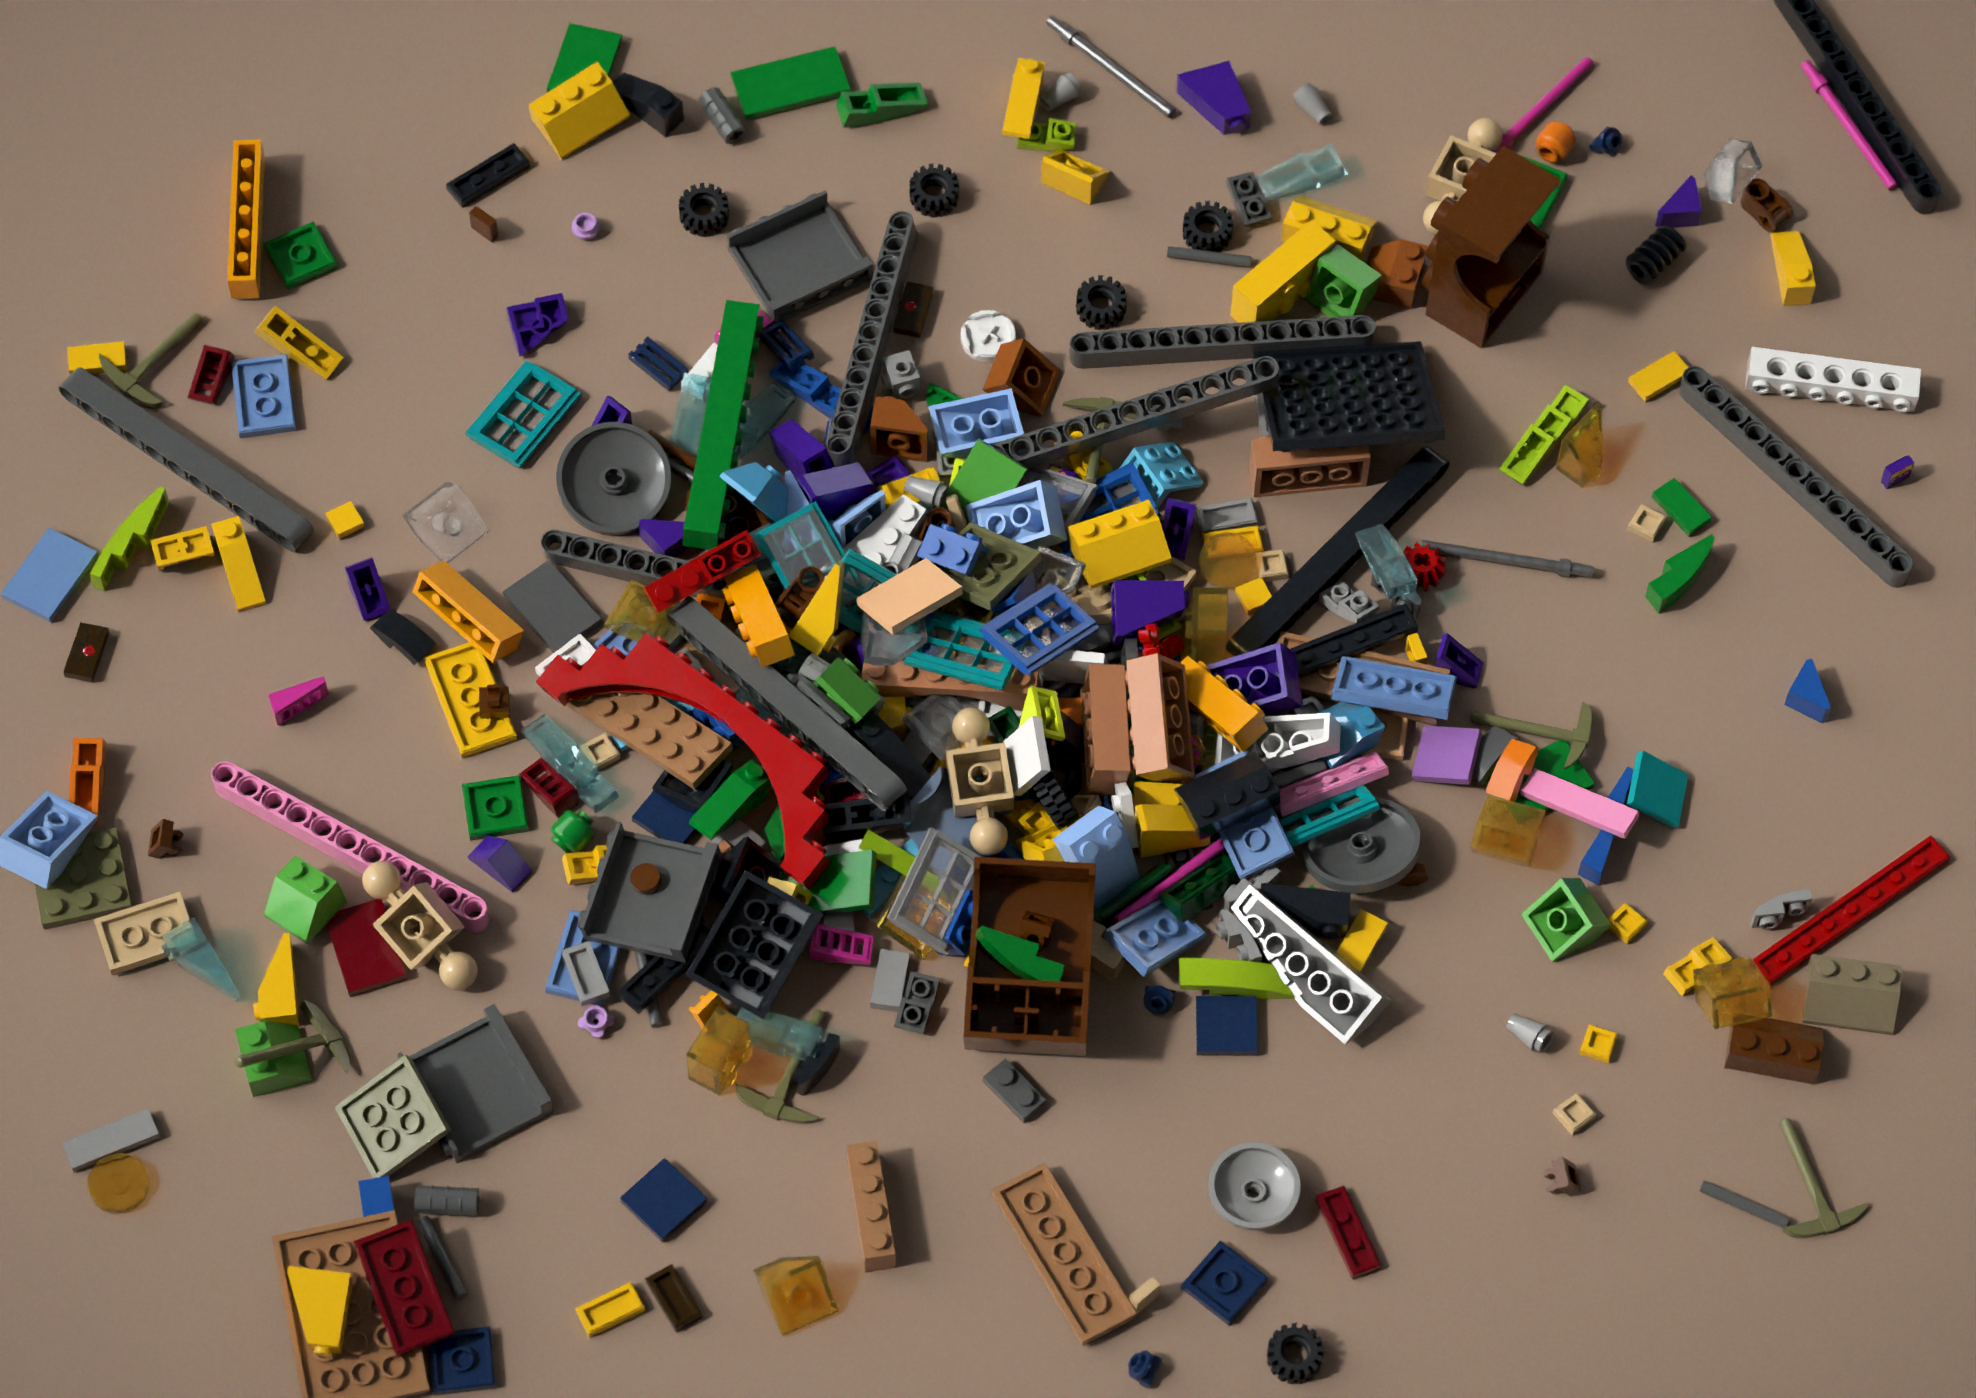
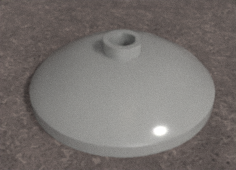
M1243 1143L1229 1148L1215 1161L1209 1174L1208 1193L1214 1209L1228 1223L1246 1230H1265L1279 1225L1294 1211L1300 1196V1178L1293 1162L1279 1149L1264 1143ZM1255 1191L1258 1193V1196L1252 1198L1248 1195V1192Z

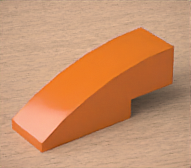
M73 738L69 802L98 815L94 825H98L104 788L107 741L103 738Z

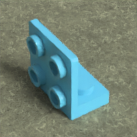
M1173 441L1134 447L1120 466L1121 468L1131 462L1134 463L1157 509L1170 492L1198 488L1203 484V480L1197 474L1196 469L1189 463L1180 447ZM1131 480L1127 481L1133 492L1136 491Z

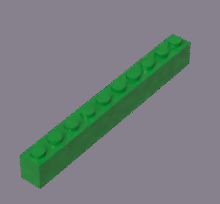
M726 300L683 528V546L711 550L718 546L719 539H725L727 523L722 521L723 516H729L731 499H727L728 492L733 493L734 488L719 476L724 471L738 467L739 452H735L736 446H742L744 430L739 428L740 423H746L748 407L744 406V400L750 401L752 384L748 383V378H754L756 361H752V356H758L760 339L756 338V334L762 333L764 316H759L760 304Z

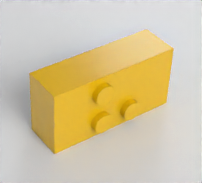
M1312 220L1233 285L1230 316L1238 323L1273 321L1281 313L1286 314L1293 307L1295 301L1300 297H1306L1319 258L1335 247L1336 240Z

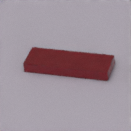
M1343 1185L1316 1195L1315 1200L1352 1280L1380 1270L1381 1264L1345 1186Z

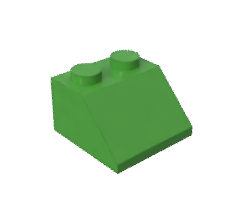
M1336 245L1319 258L1310 282L1311 286L1304 299L1329 317L1360 315L1375 295L1382 275L1340 245Z
M838 657L813 684L856 724L881 699L877 695L880 690L869 679L863 681L855 674L858 669L850 660L845 658L842 661Z
M295 855L275 876L264 915L308 944L345 905L347 900L337 881Z
M1561 878L1521 914L1552 962H1556L1590 945L1612 926L1581 878Z
M263 1021L235 1029L241 1055L301 1039L298 1025ZM304 1050L245 1067L253 1097L312 1081Z

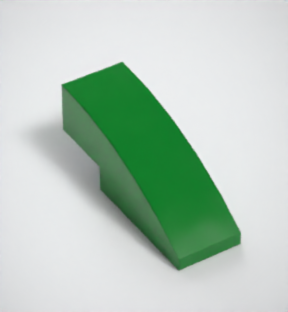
M921 82L870 84L867 91L842 92L836 104L843 127L880 123L912 114L928 106Z
M1712 534L1667 559L1664 563L1662 575L1648 583L1645 597L1658 614L1673 605L1697 580L1712 551L1715 540Z
M984 926L976 930L975 937L1000 964L1024 980L1060 982L1065 965L1036 956L1039 944Z

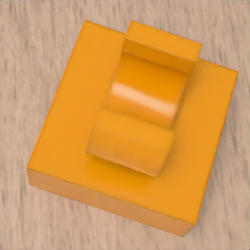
M710 991L707 995H702L700 997L701 1001L695 1007L691 1006L689 1008L701 1029L708 1034H711L730 1015L719 994Z

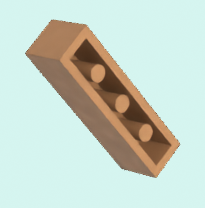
M877 1141L846 1145L848 1169L865 1272L896 1268L895 1248Z

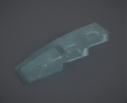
M545 714L521 730L522 734L540 756L576 788L579 798L595 814L619 798L617 790L599 774L597 766L580 752L578 744Z

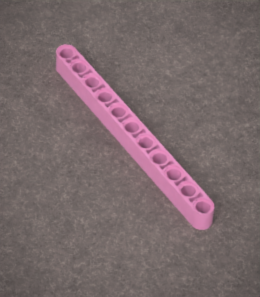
M219 762L212 768L211 778L215 791L220 797L362 874L372 864L368 862L371 858H381L379 861L389 862L398 871L406 872L401 876L400 885L404 893L416 884L428 882L443 901L447 898L456 899L454 902L446 905L465 926V930L479 933L488 926L487 905L481 897L231 762ZM223 778H232L230 781L220 782ZM248 791H257L253 795H245ZM281 804V806L276 809L269 808L271 805ZM299 817L306 818L302 822H294ZM322 831H331L325 836L318 835ZM348 844H354V845H356V846H354V847L351 848V849H344V848H343V847H345V846L348 845ZM476 911L481 913L477 917L468 916L470 913Z

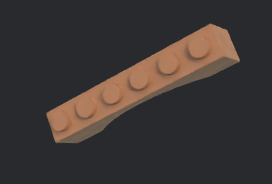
M864 658L861 677L863 681L869 679L880 690L878 694L883 697L904 696L909 698L932 694L957 695L981 699L1005 708L1011 705L1013 710H1023L1027 692L1031 685L1041 688L1039 670L1028 676L1015 667L1006 687L1001 691L904 665L903 660ZM978 665L977 668L999 673L1002 666Z

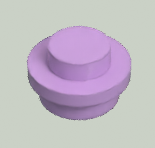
M580 213L572 222V232L579 239H591L598 234L600 229L599 221L590 213Z

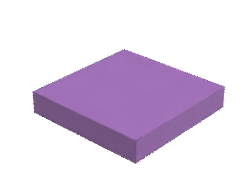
M1424 726L1413 768V780L1470 785L1482 737L1481 730L1475 728Z

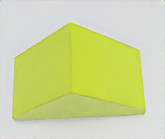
M1031 685L1027 692L1019 727L1032 716L1041 717L1045 737L1063 741L1065 733L1057 692Z

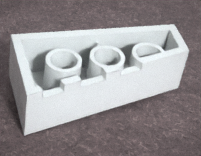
M903 494L846 545L843 550L846 553L851 548L881 565L883 562L890 560L904 532L918 538L929 512L926 508ZM831 560L828 563H826L820 570L823 571L832 566L833 564ZM855 570L865 588L871 578ZM842 587V594H843V593L847 592V589H845V588ZM855 599V600H853V601H851V602H852L853 604H855L856 601H857V599Z
M1331 713L1265 716L1262 719L1268 730L1246 749L1248 754L1255 752L1267 765L1270 773L1339 753L1341 724ZM1218 732L1215 765L1241 752Z

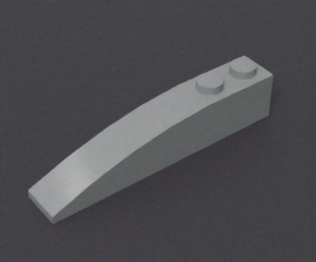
M1251 884L1248 885L1231 907L1251 936L1259 944L1265 957L1278 971L1284 984L1290 988L1299 1005L1344 1044L1347 1045L1371 1026L1392 1001L1389 996L1325 942Z

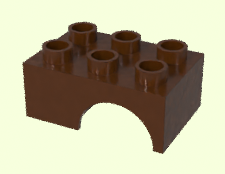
M1502 146L1489 163L1478 158L1469 168L1463 180L1462 187L1466 189V192L1458 201L1449 196L1446 197L1432 217L1431 226L1439 231L1430 242L1426 251V257L1434 262L1427 270L1421 283V287L1429 292L1425 315L1479 348H1482L1543 272L1550 236L1539 229L1530 219L1554 189L1559 187L1561 179L1505 146Z
M974 857L972 927L967 968L963 1033L966 1050L1086 1056L1096 863ZM1026 910L1055 918L1050 936L1046 938L1043 946L1038 948L1036 956L1065 965L1060 982L1024 980L1000 964L975 937L976 930L984 926L1022 938L1024 931L1019 929ZM1031 934L1028 936V941L1038 944L1039 938Z

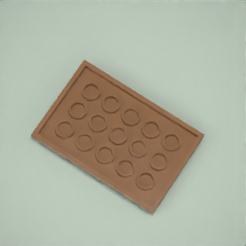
M395 1210L272 1236L302 1398H404L430 1392L422 1348L396 1358L353 1242L397 1225ZM288 1266L351 1274L353 1286L341 1354L333 1353L332 1357L315 1355L314 1350H310L287 1273Z

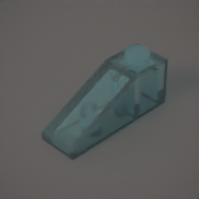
M194 917L162 935L165 944L161 948L169 961L175 959L179 967L235 1002L241 999L240 993Z

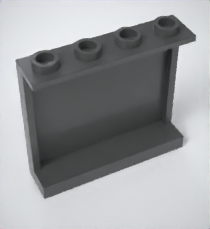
M826 190L818 194H811L805 200L794 205H787L770 216H763L746 227L736 228L727 235L729 253L774 324L871 281L873 278V264L868 256L863 258L829 206Z
M617 822L614 831H610L607 837V851L605 857H601L598 862V876L595 884H591L587 897L589 902L586 910L580 913L578 927L585 940L686 963L723 858L718 844L706 842L705 848L625 831L622 823ZM643 863H650L656 866L662 880L658 890L648 895L636 892L630 881L632 870Z
M495 1004L484 1009V1018L410 1056L451 1129V1132L438 1140L444 1154L446 1156L451 1154L456 1163L553 1113L550 1097ZM402 1052L397 1054L398 1059L403 1056Z

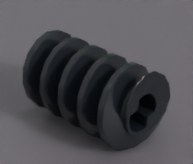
M1660 226L1633 253L1628 255L1626 258L1627 270L1635 281L1642 285H1649L1651 279H1655L1658 276V272H1663L1666 266L1673 262V259H1677L1680 253L1686 250L1687 243L1675 229L1669 226Z

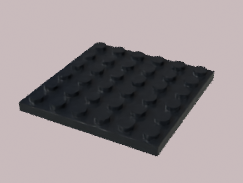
M1421 341L1253 352V359L1270 356L1279 365V382L1277 386L1269 391L1260 393L1273 451L1290 452L1300 449L1319 450L1321 448H1348L1350 446L1362 445L1373 447L1379 444L1394 443L1403 445L1408 442L1432 443L1445 440V427ZM1263 370L1259 374L1264 377H1269L1273 374V372L1270 370Z

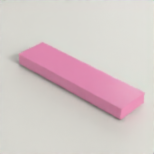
M1374 751L1279 789L1281 804L1274 807L1284 817L1389 775L1388 766L1378 753Z
M1536 768L1533 769L1531 775H1529L1520 789L1521 796L1623 839L1627 837L1639 818V812L1635 809Z

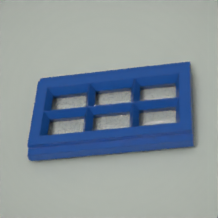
M1131 462L1097 479L1095 483L1098 486L1095 492L1096 495L1079 523L1146 500L1151 502L1157 516L1161 515L1134 463ZM1069 492L1060 496L1059 501L1062 504L1075 507L1081 496ZM1061 509L1063 522L1065 523L1067 519L1063 515L1068 511ZM1067 538V541L1058 543L1067 561L1074 558L1070 549L1069 538Z
M1049 583L981 626L979 632L983 634L982 637L1017 669L1023 674L1026 673L1030 676L1098 632L1100 627L1091 616L1056 585L1053 586Z

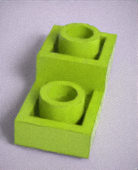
M1049 118L1047 124L1034 122L1030 138L1017 137L1016 148L1038 151L1073 149L1076 123Z

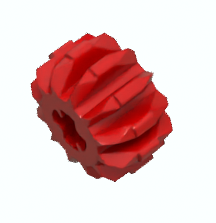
M1418 542L1414 544V548L1406 546L1403 554H1400L1398 557L1397 574L1403 577L1408 584L1412 583L1414 590L1418 586H1422L1426 592L1429 589V585L1437 587L1440 579H1443L1445 576V557L1440 556L1439 548L1431 550L1429 542L1425 547H1421Z

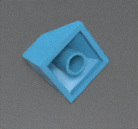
M757 462L724 471L719 476L775 522L787 517L788 487L779 480L782 475L770 465L765 469Z
M1340 702L1319 712L1331 713L1341 724L1340 752L1322 758L1332 769L1377 747L1385 729L1384 724L1371 708L1365 705Z

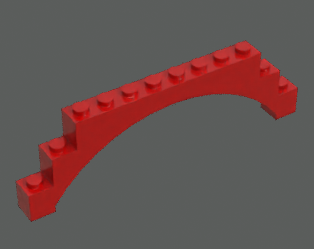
M645 633L627 656L614 646L608 649L601 644L583 667L570 657L567 660L559 655L554 658L537 679L536 683L544 692L564 707L570 700L598 694L643 693L680 701L702 710L725 724L738 735L758 757L776 793L785 836V860L780 867L789 877L808 891L830 865V861L825 856L827 850L813 840L830 819L825 811L827 806L813 795L830 774L824 766L826 763L824 758L814 751L811 754L802 749L804 744L791 734L788 738L779 732L782 728L772 719L767 718L765 721L757 716L759 711L747 701L741 704L735 699L737 696L735 692L724 684L721 688L713 683L715 678L703 668L697 671L690 665L693 662L681 652L675 655L669 650L671 646L658 635L652 638Z

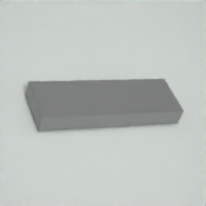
M149 1108L64 1141L62 1145L73 1172H76L156 1140L160 1136Z

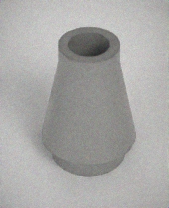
M1072 74L1061 75L1041 98V102L1051 112L1056 107L1078 97L1082 87Z
M1307 83L1294 93L1295 104L1314 118L1318 124L1324 123L1332 115L1317 86Z
M910 475L905 483L904 491L910 493L931 508L935 506L942 508L946 501V496H948L949 487L945 486L943 481L917 478Z
M1513 1014L1506 1025V1029L1511 1031L1533 1052L1536 1050L1540 1053L1543 1052L1553 1037V1032L1549 1030L1548 1025L1517 1014Z

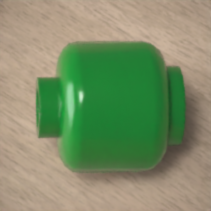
M567 810L552 825L551 832L553 836L551 840L565 853H570L571 851L573 853L581 852L595 836V832L590 826L594 821L582 810L577 814L572 810Z

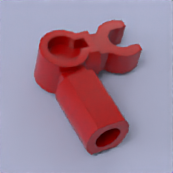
M1157 623L1146 624L1145 630L1138 631L1139 640L1144 646L1142 648L1143 656L1158 653L1173 659L1184 650L1182 637L1178 635H1169L1160 643Z

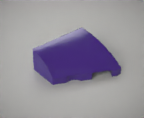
M562 293L535 298L534 302L509 306L506 309L519 356L525 355L568 322Z

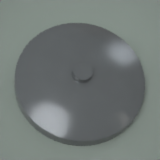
M622 422L600 423L581 431L566 445L557 465V491L567 513L584 528L604 535H624L639 530V519L654 520L662 511L670 493V465L661 445L643 429Z
M1359 797L1352 798L1338 804L1337 807L1343 809L1361 800ZM1375 797L1380 806L1379 810L1303 842L1302 852L1305 865L1318 882L1340 892L1368 893L1387 888L1403 879L1414 868L1420 857L1422 847L1421 835L1413 815L1395 802ZM1331 808L1324 810L1316 815L1312 821L1329 815L1334 811Z

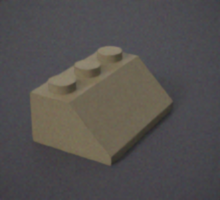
M1811 954L1806 968L1802 1023L1893 1035L1900 997L1902 966Z

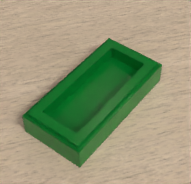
M1675 478L1652 493V498L1688 536H1691L1711 521L1712 517Z

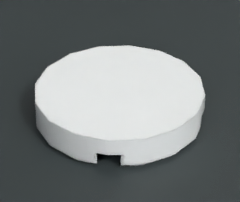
M982 310L973 313L961 327V345L964 351L973 359L981 362H994L1000 345L1016 340V328L1012 320L1007 316L1000 315V312L995 310Z

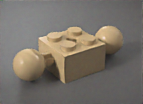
M1480 118L1473 122L1468 130V142L1450 135L1427 181L1425 195L1439 200L1431 203L1423 214L1424 226L1431 234L1436 235L1439 231L1431 226V220L1440 203L1448 196L1458 201L1466 192V189L1462 187V183L1472 164L1478 158L1489 163L1496 155L1492 151L1500 146L1503 132L1495 120Z
M969 707L959 711L952 723L955 737L965 744V748L947 750L946 765L954 816L958 818L976 815L977 822L970 831L971 845L978 853L991 856L1001 852L1008 840L1007 830L999 820L995 819L994 812L1014 810V795L1005 742L983 745L982 741L988 736L990 730L989 719L980 709ZM982 778V782H976V779Z
M377 861L369 865L362 879L365 891L371 897L386 899L391 904V907L372 925L410 970L426 965L435 957L440 962V978L447 987L453 990H463L470 987L478 974L475 960L467 953L454 952L448 945L465 928L461 921L428 882L416 884L404 893L400 888V873L393 864L386 861Z

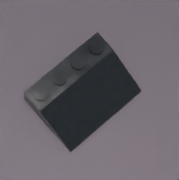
M745 870L688 969L686 976L754 1015L765 1019L824 914Z

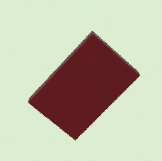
M375 899L339 910L326 924L349 997L407 979L401 958L372 925L386 912L382 899Z

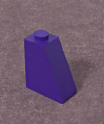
M1230 61L1177 74L1176 90L1178 95L1223 135L1240 133L1250 128L1251 111Z
M793 419L768 432L775 454L785 467L791 471L797 482V477L803 474L833 468L826 447Z
M859 462L807 473L797 477L798 485L809 504L816 501L826 520L844 513L849 506L857 505L865 498L873 495V486L875 485L871 473L868 470L864 471Z
M1114 580L1110 589L1113 645L1124 643L1125 638L1138 637V631L1145 630L1146 624L1157 623L1159 628L1181 618L1185 608L1189 607V591H1184V581Z

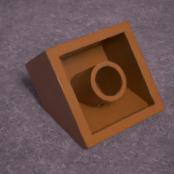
M1399 239L1372 247L1367 265L1382 275L1372 299L1412 309L1424 270L1428 246Z
M1022 338L1000 345L983 390L988 394L1012 388L1017 410L1041 417L1044 415L1061 370L1027 340Z
M891 396L876 397L870 424L871 455L892 458L897 456L899 459L927 462L928 428L904 400Z

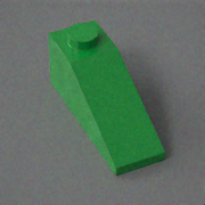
M748 761L728 777L693 815L688 824L708 839H714L766 800L771 785L766 770L754 761Z

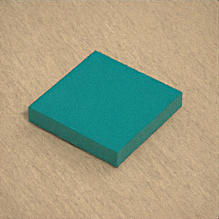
M1644 750L1636 754L1627 805L1672 829L1679 826L1688 774Z

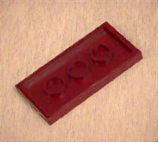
M412 1219L353 1241L396 1358L455 1335Z

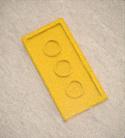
M468 642L423 657L461 758L517 740L510 717L480 719L479 687H487V685H493L496 682L486 657Z

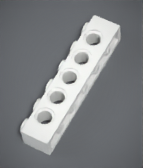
M1752 347L1747 364L1745 390L1754 391L1759 394L1772 393L1780 394L1784 397L1810 398L1813 401H1833L1843 405H1864L1873 409L1886 408L1894 409L1898 412H1914L1919 399L1921 369Z

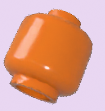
M1550 122L1544 127L1535 141L1537 152L1547 162H1561L1566 159L1574 148L1576 136L1568 124Z

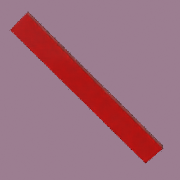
M1930 835L1749 962L1748 966L1767 987L1771 986L1808 960L1811 954H1816L1944 865L1950 859L1949 854Z

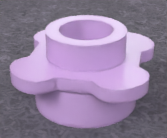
M596 1004L589 1006L583 1017L578 1020L579 1028L582 1030L586 1029L596 1039L603 1037V1031L614 1023L613 1015L607 1014L603 1008ZM595 1019L599 1020L597 1024L593 1023Z

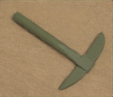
M194 313L130 373L126 372L124 374L99 353V360L105 374L118 390L125 395H129L139 404L151 409L162 408V401L140 387L137 381L202 322L201 315Z
M1106 397L1079 398L1066 401L1062 406L1096 411L1121 403V401H1114V399ZM1128 414L1125 417L1137 419L1138 416L1135 414ZM1100 423L1097 428L1106 430L1108 423ZM1103 445L1091 448L1085 481L1095 484L1097 481Z
M1582 702L1577 729L1573 728V731L1477 711L1472 713L1471 721L1477 724L1492 727L1496 725L1502 729L1569 741L1572 746L1564 766L1565 770L1573 766L1583 755L1585 748L1588 747L1591 735L1592 713L1590 707L1585 702Z
M303 1000L299 1008L319 1034L243 1054L235 1059L237 1067L242 1068L324 1045L325 1047L329 1046L346 1074L350 1066L348 1053L342 1042L343 1037L337 1028L332 1026L329 1019L318 1006Z
M818 1009L814 1010L773 1097L770 1096L768 1099L735 1083L737 1097L744 1104L763 1112V1115L775 1120L781 1119L788 1122L806 1123L819 1119L816 1116L786 1106L784 1100L794 1081L796 1069L799 1064H802L825 1017L824 1012Z
M1785 1118L1781 1120L1780 1127L1819 1214L1818 1219L1787 1226L1783 1232L1793 1238H1808L1823 1233L1826 1235L1839 1231L1841 1227L1856 1220L1866 1210L1868 1202L1836 1214L1834 1211H1830L1791 1119Z

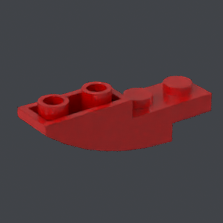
M745 530L643 587L656 613H659L761 556L748 531Z

